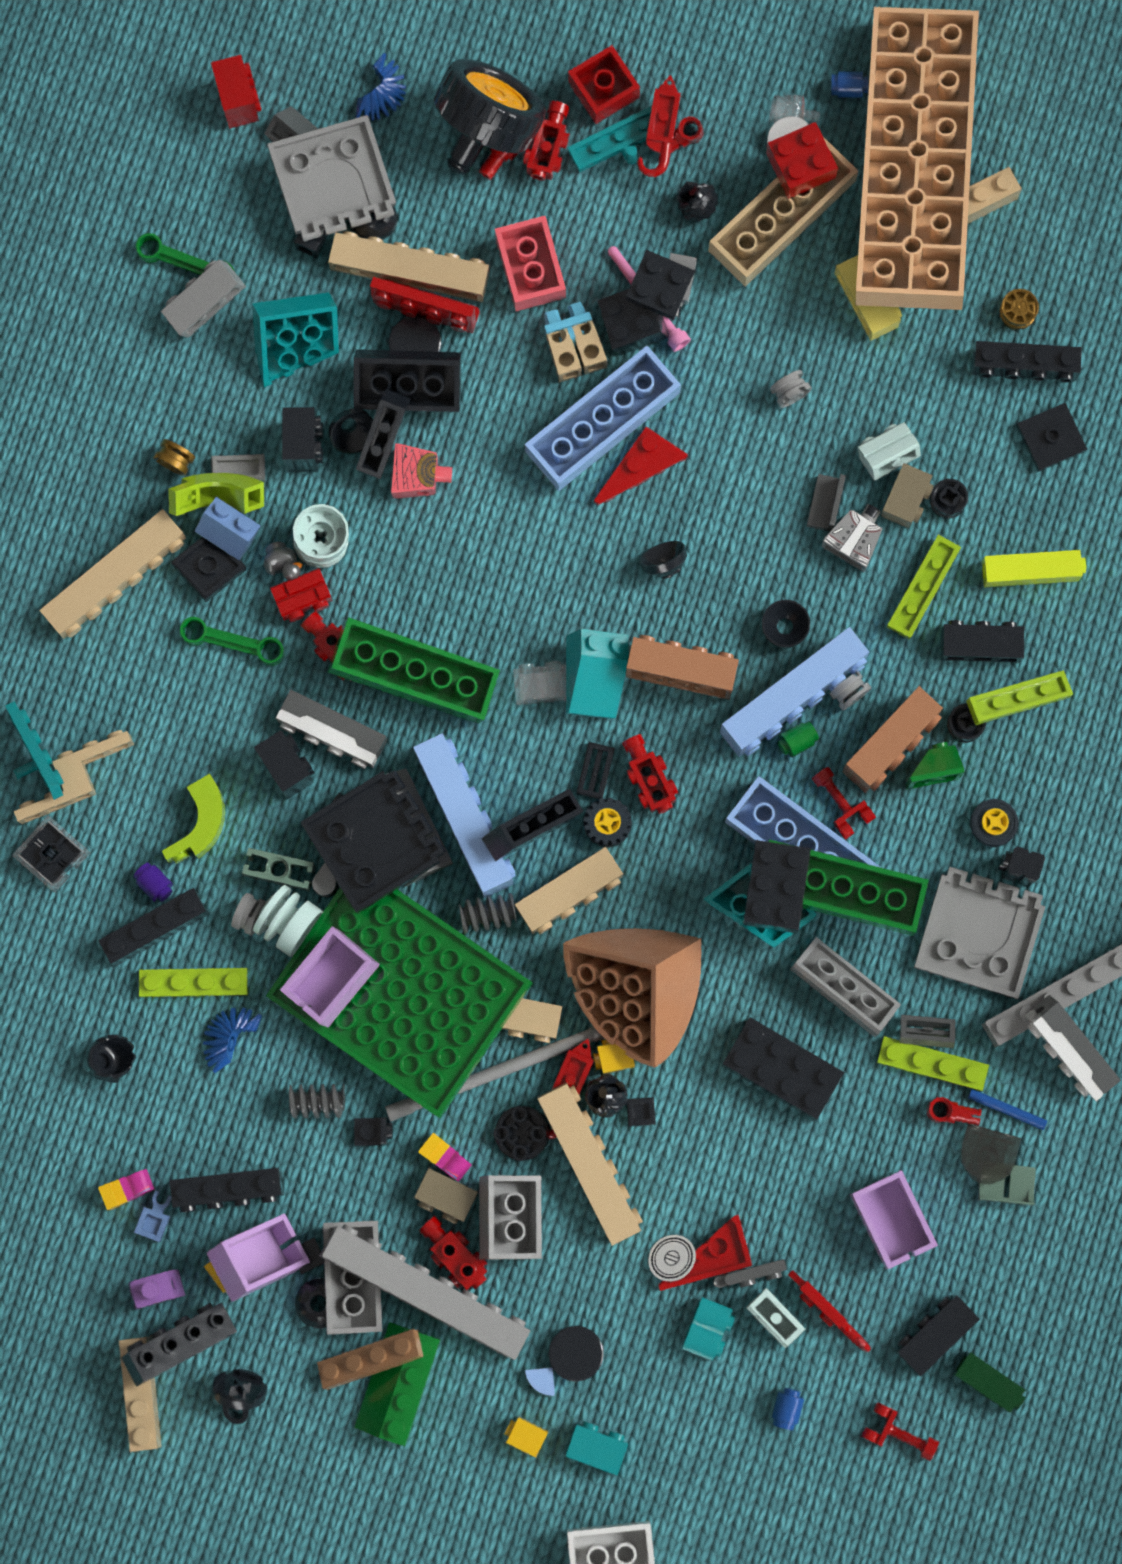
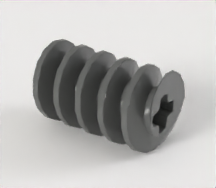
M508 893L506 902H504L500 894L497 895L496 903H493L491 897L487 896L484 905L480 898H476L475 906H472L469 899L465 900L463 908L460 906L462 927L465 934H468L470 925H472L475 932H479L480 924H483L485 930L489 931L491 922L494 923L496 929H500L502 921L505 922L507 928H511L513 919L517 923L514 899L511 893Z
M290 1084L289 1109L292 1117L297 1119L301 1111L303 1117L307 1119L312 1111L314 1117L319 1118L323 1111L325 1117L330 1118L332 1111H334L336 1118H341L345 1110V1084H342L340 1092H337L335 1084L331 1085L329 1092H326L324 1084L320 1085L318 1092L315 1091L313 1084H310L307 1092L304 1091L302 1084H299L297 1092H294Z

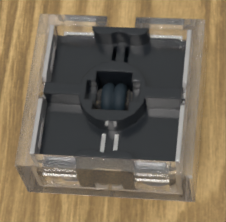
M48 815L12 856L56 893L70 877L67 872L72 867L77 869L91 852Z

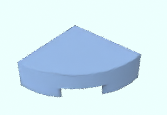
M553 1368L525 1370L526 1377L535 1390L545 1395L555 1396Z

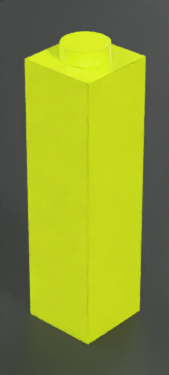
M1080 550L984 556L982 560L984 587L1076 582L1082 578L1083 573H1086L1085 557L1081 558Z

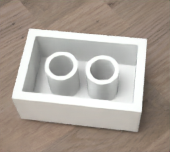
M650 1521L567 1529L570 1564H655Z

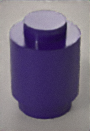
M149 862L143 864L133 875L136 885L153 902L158 900L163 902L173 892L171 889L173 883L156 865H151Z

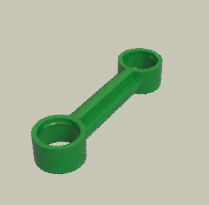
M153 233L141 235L136 242V250L139 257L147 263L161 260L200 276L205 272L204 268L210 263L163 245L160 238ZM146 241H156L159 244V249L154 255L146 256L141 252V246Z
M189 617L180 626L182 638L187 644L197 646L204 642L258 656L261 662L268 666L279 664L285 655L282 643L274 637H266L261 641L207 627L204 621L198 617ZM193 622L201 624L204 628L202 636L196 640L187 639L185 628ZM268 643L279 645L280 655L274 660H267L261 655L262 648Z

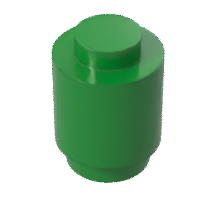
M801 722L779 734L780 740L777 743L784 755L788 754L793 758L814 746L815 742L819 740V736L811 722Z

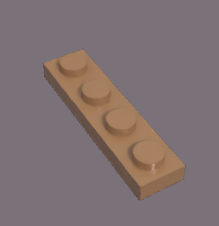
M412 1329L317 1362L322 1388L329 1390L422 1358L423 1352L418 1330Z

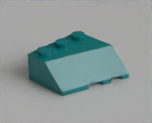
M329 292L252 303L255 352L264 388L271 385L273 380L282 376L286 378L293 375L294 371L306 365L312 366L339 353L337 305Z
M750 863L703 900L775 948L795 933L742 925L752 864ZM802 908L799 930L816 918L817 914L815 911Z

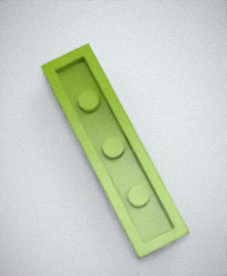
M937 535L889 621L887 628L909 640L911 639L959 553L961 546Z
M1062 670L969 697L966 703L975 725H979L1070 698L1073 692L1066 674Z
M248 968L139 970V997L248 996Z
M886 1036L883 1037L877 1063L977 1091H983L989 1068L988 1064L919 1045L899 1043L900 1040Z

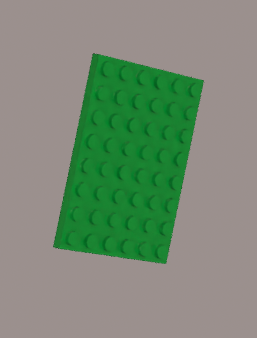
M339 888L266 997L441 1119L533 982L398 889L357 914L342 889ZM334 927L345 934L380 965L329 1027H325L302 1009L303 1007L298 1006L280 989L330 928Z

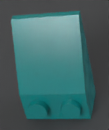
M579 629L566 635V714L607 719L616 718L629 659V635L589 629Z

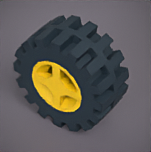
M602 798L593 802L587 809L584 816L585 833L598 846L607 848L617 846L625 841L630 833L632 825L631 815L628 808L621 801L614 800L613 798Z

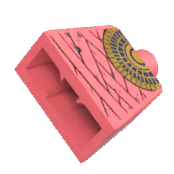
M395 443L391 490L393 499L435 495L436 482L452 483L453 467L438 466V456L435 452Z

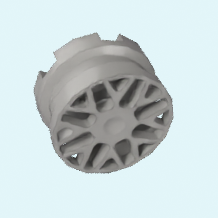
M801 370L786 375L771 386L770 391L773 394L776 393L777 403L780 408L794 404L812 390L808 382L805 383L804 379L801 378L803 376Z
M859 671L856 672V675L852 674L829 694L833 700H838L842 711L852 706L872 689L869 683H864L862 680L863 676Z
M246 893L236 908L231 927L237 930L242 928L246 934L252 936L255 933L253 932V927L266 901L262 899L256 900L253 895Z

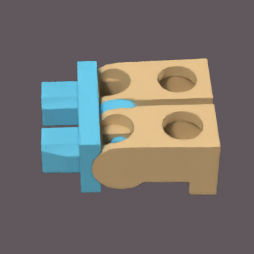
M581 302L568 306L570 318L561 320L558 310L545 312V336L559 383L582 376L581 365L575 348H577L584 374L607 368V358L590 312L585 311Z

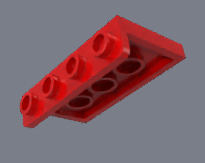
M373 277L370 284L373 303L380 308L401 311L402 314L409 317H424L429 323L450 326L458 332H474L480 314L479 308L388 279Z

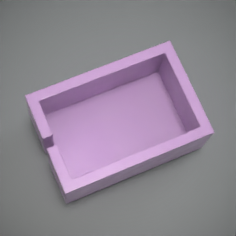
M331 927L280 990L298 1006L303 1007L302 1009L319 1024L329 1027L380 964L340 930Z
M902 1170L850 1194L885 1269H890L911 1259L909 1254H906L908 1252H911L912 1256H917L938 1246Z
M285 1213L227 1239L207 1252L231 1302L296 1272L310 1262L299 1240L284 1250L280 1249L279 1246L296 1236Z

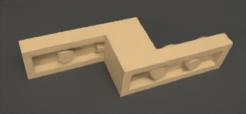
M118 730L107 735L108 739L98 743L97 740L84 744L82 750L74 753L70 750L57 756L58 759L53 761L55 770L57 769L64 782L62 784L63 796L54 800L49 792L44 795L45 799L36 803L34 800H30L20 804V809L14 811L17 821L23 825L96 795L85 765L133 746L134 742L131 735L127 731L123 733L122 730Z

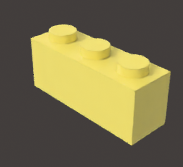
M857 255L836 265L835 275L870 341L898 328L902 314L899 307L856 305Z

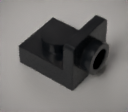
M387 1117L354 1118L355 1146L388 1145V1139H393L392 1123H388Z

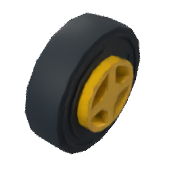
M989 799L983 801L975 807L971 814L970 828L972 834L978 842L985 846H1003L1014 838L1018 830L1019 820L1017 813L1010 804L1003 800Z

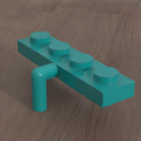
M652 106L567 147V151L579 173L621 152L628 164H635L637 161V148L635 145L647 139Z
M15 701L5 705L15 729L32 758V761L13 770L17 780L38 770L53 799L55 800L63 796L60 785L64 784L63 779L57 769L52 771L49 765L53 761L47 749L41 751L38 744L42 743L36 729H29L27 724L31 723L27 712L24 708L19 710Z

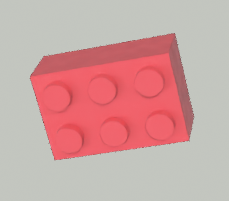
M546 216L495 229V239L515 311L566 298V287Z

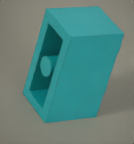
M583 1421L582 1425L576 1424L565 1457L618 1476L629 1444L624 1441L625 1436L609 1430L608 1435L598 1431L599 1426L587 1421Z

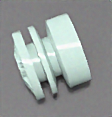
M319 504L304 509L298 515L293 526V545L301 561L314 568H329L337 564L345 555L348 547L349 530L348 523L341 512L332 506ZM317 535L320 538L326 536L324 544L321 541L316 543Z
M284 885L268 899L261 909L253 927V932L260 935L267 929L264 935L266 941L279 934L276 947L289 957H292L323 911L309 901L305 902L298 909L296 906L300 895L294 893L288 899L291 889Z

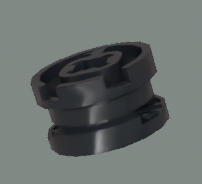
M950 478L939 481L934 486L929 497V505L932 511L943 519H952L959 516L968 502L966 487L960 481Z
M967 703L960 704L954 708L947 720L949 734L953 739L962 743L975 741L986 728V722L975 725Z

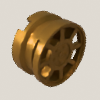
M1015 289L1007 293L999 309V315L1004 325L1013 330L1028 328L1038 313L1039 305L1037 298L1033 293L1025 289Z
M163 439L160 444L161 449L156 451L153 459L156 460L158 458L156 462L176 474L185 476L188 472L187 466L192 464L196 457L182 446Z

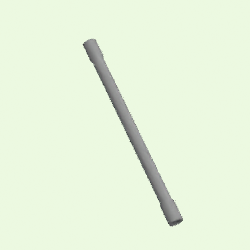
M591 1026L585 1031L471 1074L458 1094L566 1053L569 1049H574L587 1038H589L590 1043L598 1042L605 1038L594 1026ZM411 1098L385 1106L390 1121L397 1120L424 1108Z

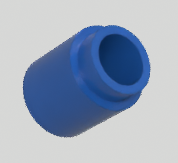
M838 71V74H832V95H838V98H863V93L868 92V77H863V71Z
M787 1387L784 1388V1392L778 1391L772 1413L774 1426L794 1430L795 1424L799 1423L805 1399L800 1396V1391Z

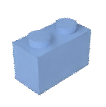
M216 497L203 513L195 532L240 560L251 546L261 526Z

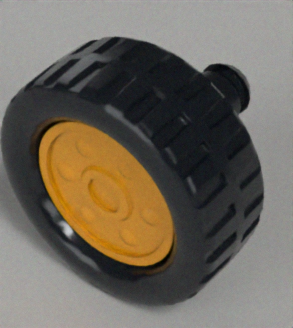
M458 59L452 62L434 95V104L437 111L453 128L461 133L450 153L451 158L447 159L448 167L461 175L470 172V167L474 165L483 146L506 153H521L527 150L536 137L546 116L543 102L527 85L495 66L472 59Z

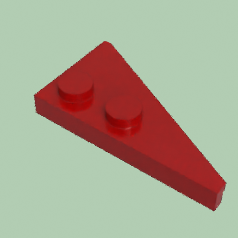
M646 426L594 499V503L600 505L609 502L624 491L635 488L648 481L650 477L663 473L667 468L680 461H685L688 454Z
M739 1214L733 1216L695 1250L694 1266L685 1277L676 1281L662 1280L658 1284L659 1290L662 1291L752 1266Z

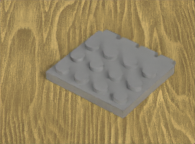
M368 115L267 144L295 234L301 233L304 242L322 237L319 229L321 227H324L326 235L346 230L345 220H349L351 228L372 222L370 216L372 212L376 221L394 216L392 207L396 206L395 197Z
M949 867L947 876L941 875L913 968L1016 1000L1019 999L1046 907L1040 905L1043 895L1024 890L1020 899L1017 898L1019 893L1018 887L998 882L996 891L991 890L994 880L972 874L970 883L965 882L968 872Z

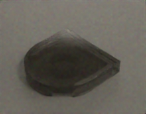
M968 1124L960 1153L961 1164L969 1176L979 1183L994 1184L1008 1177L1014 1168L1021 1138Z

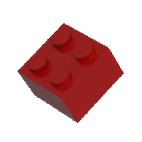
M613 45L568 71L569 85L595 124H598L640 98L639 84Z
M241 55L211 62L229 129L259 121L257 112L262 111L249 62L243 63Z
M816 122L772 140L767 144V157L788 199L836 178L838 167Z

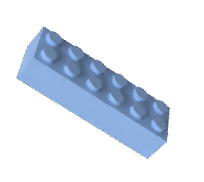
M646 346L525 443V452L555 488L560 491L680 394L681 384L652 350Z
M850 627L725 721L721 726L720 734L739 758L743 754H746L747 757L760 748L759 745L764 738H767L768 741L781 732L780 729L785 722L789 724L795 722L802 716L801 713L806 706L810 708L816 706L823 700L822 697L825 695V692L835 689L846 679L848 674L856 675L857 671L863 670L865 668L864 665L867 663L868 649Z
M442 733L414 746L416 757L484 899L512 886V878L516 875L510 860H503L502 858L495 862L481 839L493 828L486 811L480 812L478 805L481 804L480 798L474 786L469 788L466 783L469 781V775L463 763L457 764L455 760L458 755L451 738L445 739Z
M760 776L757 777L725 821L727 825L754 845L756 840L768 842L770 839L880 867Z

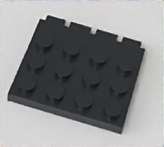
M384 771L380 772L300 822L357 914L439 864L438 857L446 853L437 836H433L428 840L425 839V837L433 833V830L424 815L420 813L412 818L411 815L417 812L419 807L409 791H405L400 795L397 794L405 788V785L396 771H392L385 775Z

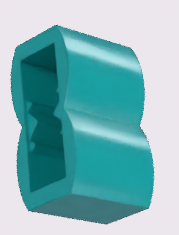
M701 1297L681 1348L711 1361L714 1360L715 1356L720 1358L725 1346V1342L721 1340L725 1330L730 1332L735 1320V1316L731 1315L733 1309Z

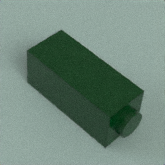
M966 1352L952 1373L955 1377L1009 1413L1013 1409L1017 1411L1026 1398L1023 1396L1024 1388L971 1352Z

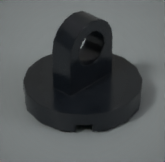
M236 1369L233 1370V1373L228 1374L224 1371L214 1378L212 1395L219 1404L223 1405L225 1418L234 1424H241L248 1419L253 1408L265 1402L268 1386L263 1383V1378L259 1374L249 1370ZM233 1409L242 1410L243 1413H237Z

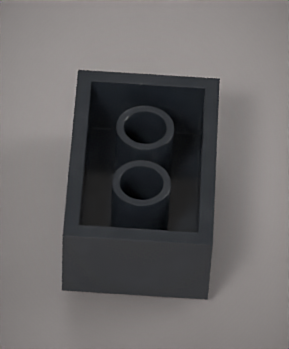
M756 840L742 925L792 933L799 931L811 848Z

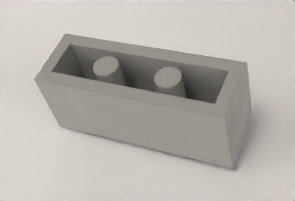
M219 259L210 262L204 268L205 272L200 277L191 279L185 285V290L181 294L171 297L166 302V307L161 312L180 336L189 338L246 287L227 262Z

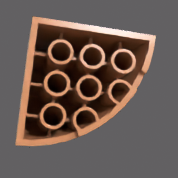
M613 929L581 935L563 943L566 972L568 977H572L576 992H574L575 998L595 1029L611 1045L617 1044L626 1051L625 1055L638 1062L652 1067H657L664 1062L684 1035L695 1007L701 975V938L654 929Z

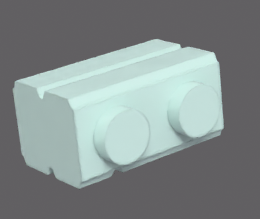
M905 422L899 425L893 424L888 426L882 434L875 438L868 437L858 446L859 458L873 480H877L901 467L903 463L907 464L921 456L920 445Z
M766 1288L746 1306L747 1310L784 1348L789 1346L805 1330Z

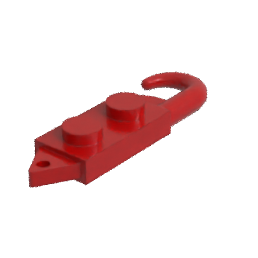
M671 75L658 89L655 88L646 139L649 149L660 153L658 166L654 169H648L644 166L643 159L641 157L638 158L637 165L639 170L648 177L662 175L669 165L681 95L677 91Z
M589 1038L574 1049L568 1050L552 1089L566 1082L569 1088L574 1086L578 1095L580 1094L594 1061L591 1057ZM583 1044H587L588 1047L584 1048ZM551 1129L549 1139L556 1138L553 1129Z
M793 1270L788 1274L802 1292L799 1297L810 1308L815 1305L822 1312L819 1317L829 1327L834 1324L862 1351L869 1352L871 1350V1346L808 1281H804Z

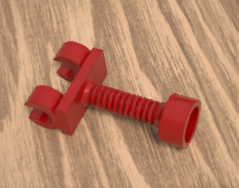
M828 766L811 779L817 787L823 786L830 796L834 798L833 800H835L841 811H843V816L834 821L833 824L846 840L854 834L853 829L846 821L849 817L858 812L865 823L868 824L876 816L865 800L854 808L850 806L836 785H834L835 783H832V778L835 774Z
M877 1402L873 1411L888 1419L881 1434L866 1427L862 1437L882 1447L886 1436L891 1435L898 1440L901 1439V1441L906 1442L908 1445L911 1444L914 1448L916 1447L920 1451V1457L931 1461L939 1441L930 1436L928 1439L922 1440L911 1433L909 1434L907 1431L904 1432V1430L899 1429L897 1426L894 1427L893 1421L898 1412Z

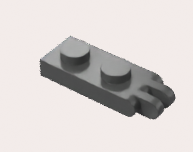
M781 1259L714 1278L713 1284L715 1287L721 1288L739 1283L740 1288L756 1284L755 1278L765 1276L767 1281L782 1277L781 1271L787 1270L785 1260Z

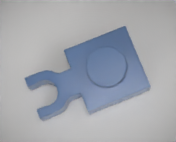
M155 1190L152 1198L153 1207L152 1209L143 1208L134 1233L161 1242L170 1220V1216L163 1213L170 1206L172 1199L168 1195L166 1203L160 1204L158 1202L160 1192Z

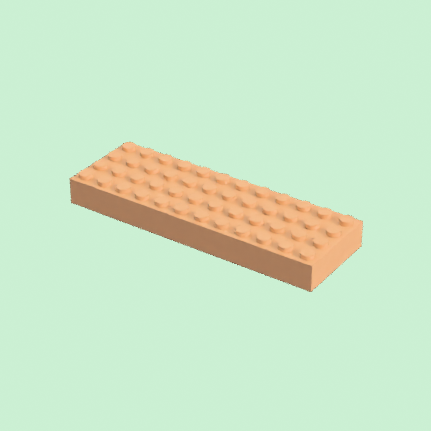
M874 7L856 305L962 310L979 11Z

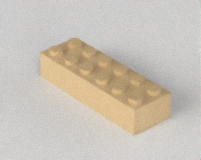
M825 138L824 140L838 167L835 179L788 199L777 177L710 240L708 251L744 286H747L856 182L858 170Z

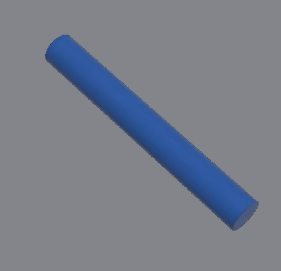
M970 1090L968 1099L1041 1130H1044L1047 1124V1120L977 1090Z

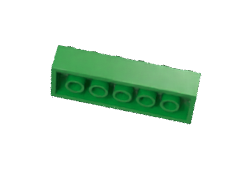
M349 617L343 623L328 668V673L477 724L485 719L500 672L499 669Z
M770 839L768 840V842L786 844V843H782V842H778V841H774V840H770ZM811 850L802 908L913 936L917 931L929 880Z

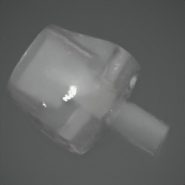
M775 95L770 109V122L775 124L778 120L789 116L818 122L820 112L806 110L803 96Z

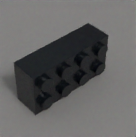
M356 349L354 355V408L377 410L380 400L387 389L411 398L406 411L460 412L462 352Z
M751 1017L748 1019L722 1064V1067L814 1121L819 1118L845 1073Z

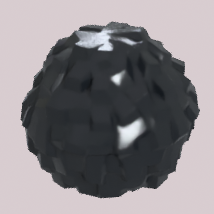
M686 181L681 190L678 191V209L685 216L686 220L700 222L710 218L711 214L716 211L715 206L718 205V197L715 192L716 189L712 184H698L697 182Z
M603 1074L590 1081L585 1100L594 1114L603 1118H609L623 1109L627 1103L628 1094L625 1084L618 1080L617 1077H614L612 1074Z

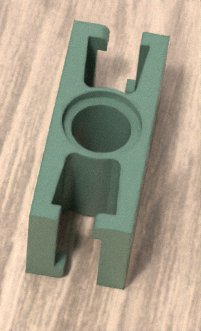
M248 848V861H253L254 857L268 862L265 872L251 871L249 865L244 864L242 871L244 877L282 886L286 885L310 892L312 881L304 880V883L290 879L294 867L307 869L308 873H314L316 865L313 862ZM277 863L286 865V871L282 876H274L272 874V868Z

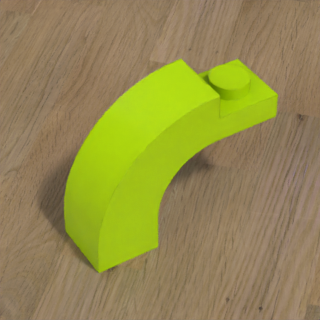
M205 473L181 478L180 485L168 489L169 513L174 516L201 507H207L216 497L244 514L264 507V482L240 474Z
M210 773L187 786L197 805L198 820L189 835L162 850L169 863L175 862L178 864L190 856V851H193L198 859L201 858L215 845L222 832L225 821L224 800L219 787Z

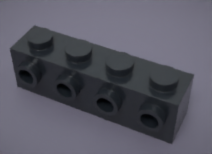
M976 341L972 349L971 375H978L982 378L999 376L1012 380L1031 378L1034 381L1049 379L1063 383L1073 382L1078 379L1081 373L1082 347Z
M279 1167L170 1180L172 1207L179 1208L180 1213L196 1211V1206L207 1205V1209L223 1208L224 1202L234 1201V1206L250 1205V1199L261 1198V1203L277 1202V1196H284L282 1168Z
M222 1302L214 1307L212 1303L206 1304L196 1310L198 1315L191 1319L188 1315L180 1318L173 1323L175 1328L166 1331L164 1327L150 1335L152 1340L145 1344L139 1340L128 1346V1353L121 1357L135 1386L138 1387L236 1333L237 1330Z

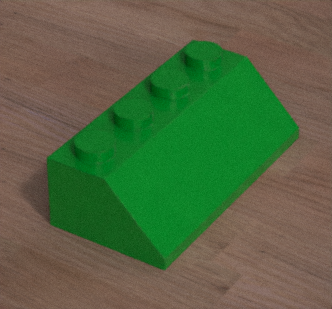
M389 1322L384 1339L412 1329ZM418 1331L423 1352L422 1358L371 1375L354 1428L404 1447L407 1445L441 1342L440 1338Z

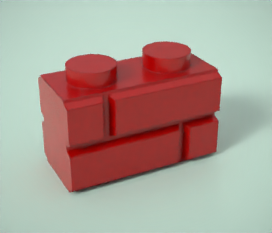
M320 568L270 588L284 621L288 619L290 622L300 620L305 616V612L314 609V612L322 611L329 607V602L333 601Z

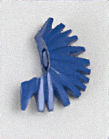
M385 53L373 65L376 75L381 80L380 85L369 94L358 98L356 118H359L363 111L364 116L368 115V118L370 114L371 121H374V114L377 120H379V110L388 117L389 114L385 104L395 112L398 110L396 106H401L398 100L404 101V98L400 95H406V92L403 91V89H406V85L397 84L396 82L403 80L405 77L404 75L392 77L399 66L392 67L395 63L392 60L384 67Z
M231 1008L230 1019L224 1011L220 1012L222 1018L219 1015L215 1016L218 1022L211 1019V1022L217 1027L207 1025L210 1031H205L204 1035L215 1038V1040L203 1041V1045L212 1047L203 1051L204 1055L209 1054L205 1057V1060H210L207 1063L209 1067L215 1065L212 1070L214 1073L231 1062L238 1034L242 1031H257L262 1018L261 1014H258L251 1020L253 1010L249 1009L246 1012V1008H242L237 1017L236 1009Z

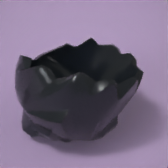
M105 1035L95 1040L88 1051L87 1064L92 1074L99 1080L118 1083L119 1079L126 1075L133 1067L136 1055L133 1053L134 1045L127 1037L120 1035Z

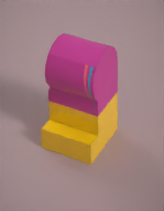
M432 1133L418 1151L458 1182L472 1166L471 1163L459 1155L455 1149L435 1133Z
M147 1169L98 1187L106 1209L110 1211L155 1190Z

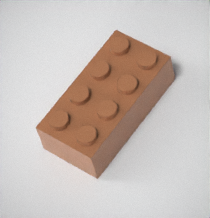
M640 635L639 638L633 637L626 678L730 700L739 659H734L733 654L727 652H718V655L707 653L708 649L698 646H692V649L683 648L681 643L669 640L664 644L655 642L654 637Z
M919 686L846 763L842 772L865 794L870 788L875 791L885 781L887 777L885 772L888 769L893 772L906 757L903 753L906 750L911 753L924 738L921 734L924 731L929 734L942 718L939 714L943 707Z

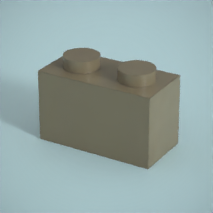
M903 463L883 508L881 517L909 529L912 522L918 523L924 510L919 507L923 498L929 499L934 487L930 483L933 475Z
M428 1168L414 1198L420 1200L418 1206L430 1212H433L434 1208L444 1212L442 1218L457 1224L459 1220L465 1222L479 1192Z

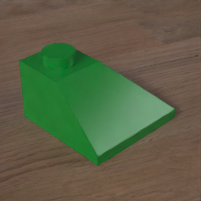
M947 742L932 745V749L928 750L905 784L906 790L959 780L965 771L956 746H948Z

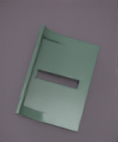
M981 1162L978 1200L1033 1206L1036 1167ZM1005 1171L1010 1172L1008 1198L1003 1197Z

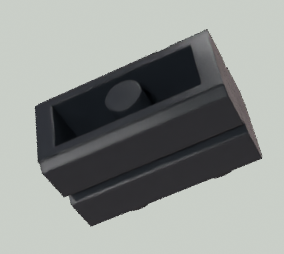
M1016 847L1011 852L1006 851L1005 855H1002L998 870L1002 871V879L1012 882L1017 880L1018 884L1030 887L1040 878L1045 857L1043 854L1033 851L1029 853L1027 849Z

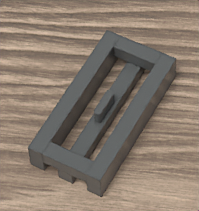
M901 1015L899 1043L954 1048L955 1019ZM907 1025H908V1026H919V1027H923V1029H922V1028H911V1027H906V1026H907ZM933 1028L949 1029V1031L933 1030Z

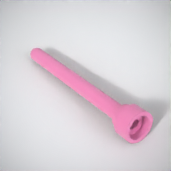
M611 246L608 249V254L629 283L632 284L636 273L617 247ZM663 316L669 334L668 344L674 352H677L684 348L691 341V338L685 330L681 331L680 328H676L669 318Z

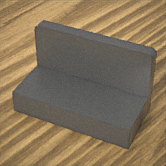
M290 106L274 115L264 134L275 142L314 131L318 128Z
M818 474L807 527L832 531L835 526L846 475L840 474L839 478Z

